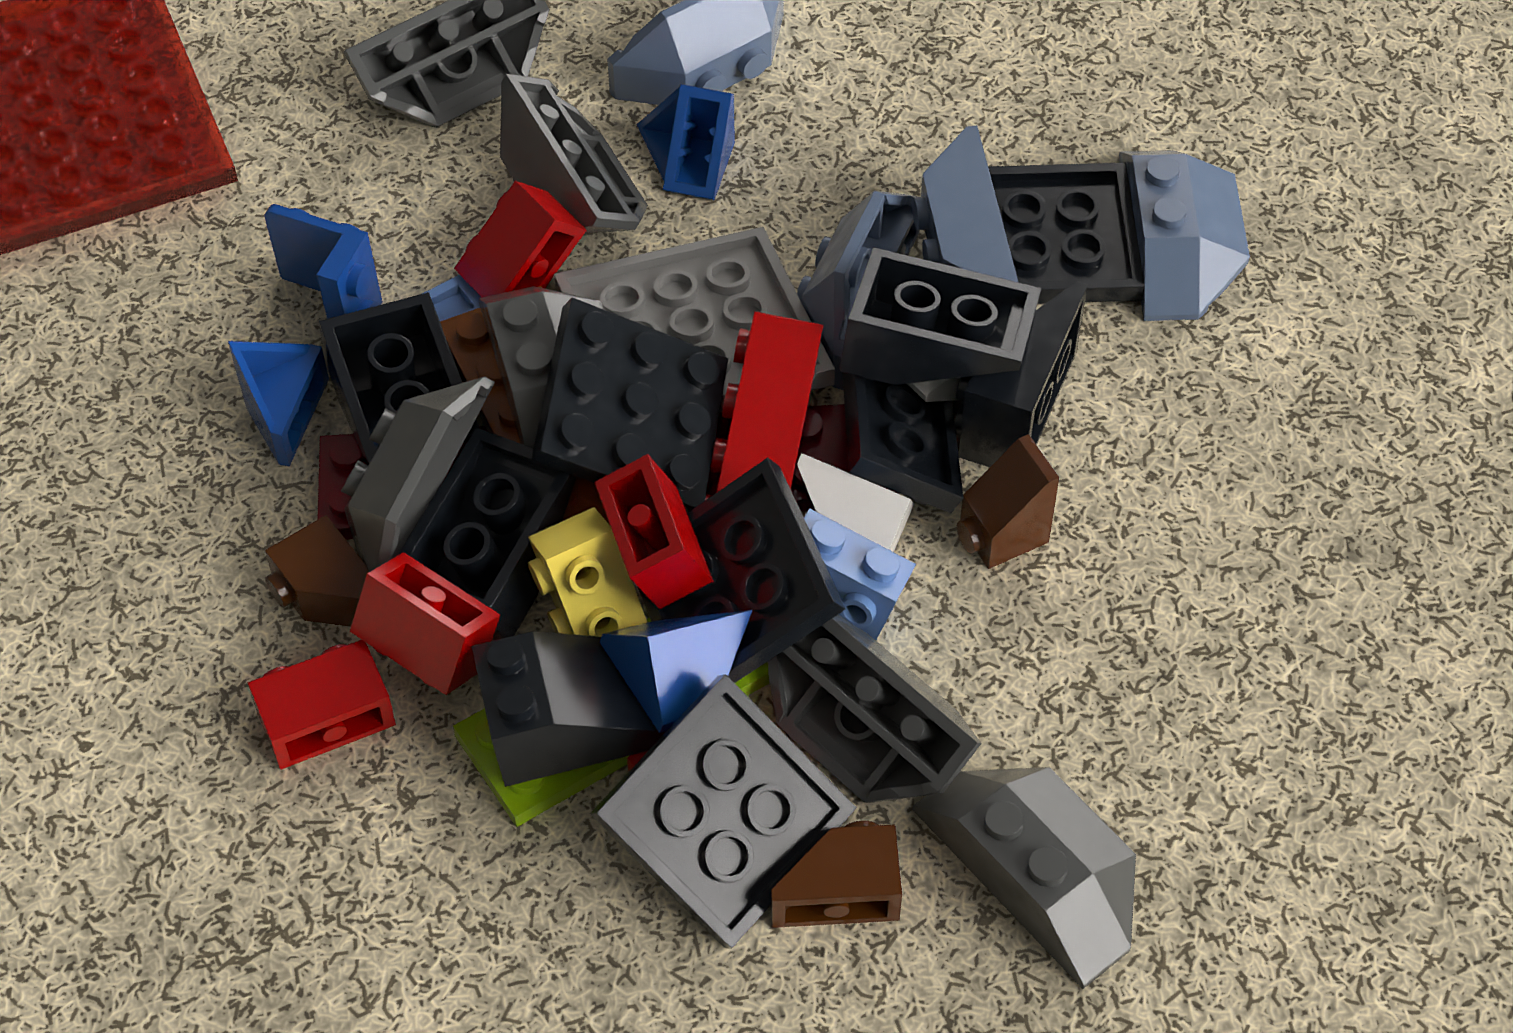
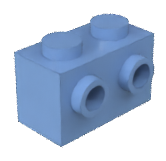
M809 508L804 520L846 608L839 615L877 640L916 564Z

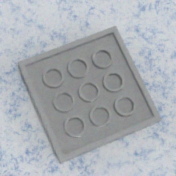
M764 227L554 274L555 289L558 292L599 300L606 311L729 358L720 412L723 411L728 383L738 385L740 383L743 364L733 362L739 329L751 330L754 311L811 322ZM822 342L820 343L811 391L834 385L835 368Z

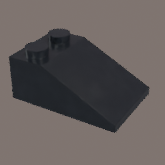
M873 247L848 318L839 371L893 385L1018 371L1022 363L1041 288Z
M1080 281L1074 282L1035 311L1020 370L961 377L956 399L963 402L954 421L956 435L960 436L959 458L990 468L1018 438L1029 434L1035 444H1038L1077 353L1088 284Z
M429 292L319 321L325 363L339 404L367 465L379 445L369 440V437L385 408L396 413L398 407L406 399L462 383ZM476 419L463 443L468 442L476 427L479 428Z
M476 427L398 555L403 552L499 613L500 618L492 640H498L516 634L539 593V589L528 567V562L536 559L528 537L562 522L577 476L531 460L534 449L532 447Z
M531 631L472 646L490 735L505 787L646 752L665 733L658 732L600 644L601 637Z

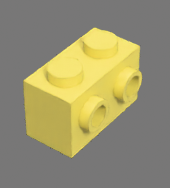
M595 507L528 537L536 559L528 562V567L540 593L543 596L550 593L556 609L547 612V615L555 633L602 637L604 633L647 623L611 526Z

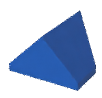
M680 84L678 89L636 125L664 181L663 190L715 200L735 144L734 94Z
M228 341L246 409L278 464L290 467L329 380L322 346L313 344Z
M752 610L656 620L604 633L600 639V644L658 732L661 733L667 731L717 676L729 675Z

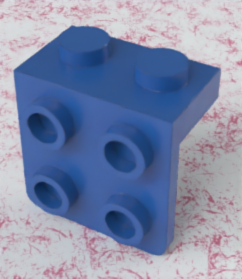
M277 204L270 205L264 217L280 277L284 280L320 291L327 319L382 304L383 301L368 232L359 230L351 224H339L310 215L302 209H290Z

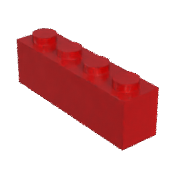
M754 311L751 330L739 329L733 362L743 364L739 385L728 383L722 417L732 419L728 440L716 439L710 473L720 474L717 492L767 457L780 466L791 489L821 343L822 324ZM706 494L705 500L713 495Z

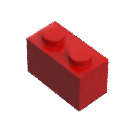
M515 180L510 189L500 197L496 209L482 229L470 240L465 253L454 269L482 298L532 286L546 288L587 229L548 191Z
M649 454L595 482L629 578L659 609L713 582L679 491Z
M403 552L367 573L350 632L372 646L378 653L389 657L419 677L428 686L448 695L478 674L472 646L492 641L500 614Z
M358 640L348 645L339 644L323 651L319 656L290 667H276L265 673L261 678L247 682L257 714L280 770L396 725L389 694L369 648L363 640Z

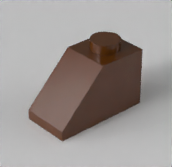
M1029 434L1018 438L963 494L960 521L956 525L957 533L966 551L970 554L977 552L988 569L1049 543L1059 476Z
M327 515L265 550L271 574L265 577V581L271 594L282 608L292 604L304 621L351 627L365 578L369 572L365 563Z
M855 821L847 824L845 827L831 828L771 889L772 928L900 921L902 886L895 824L878 825L872 821Z

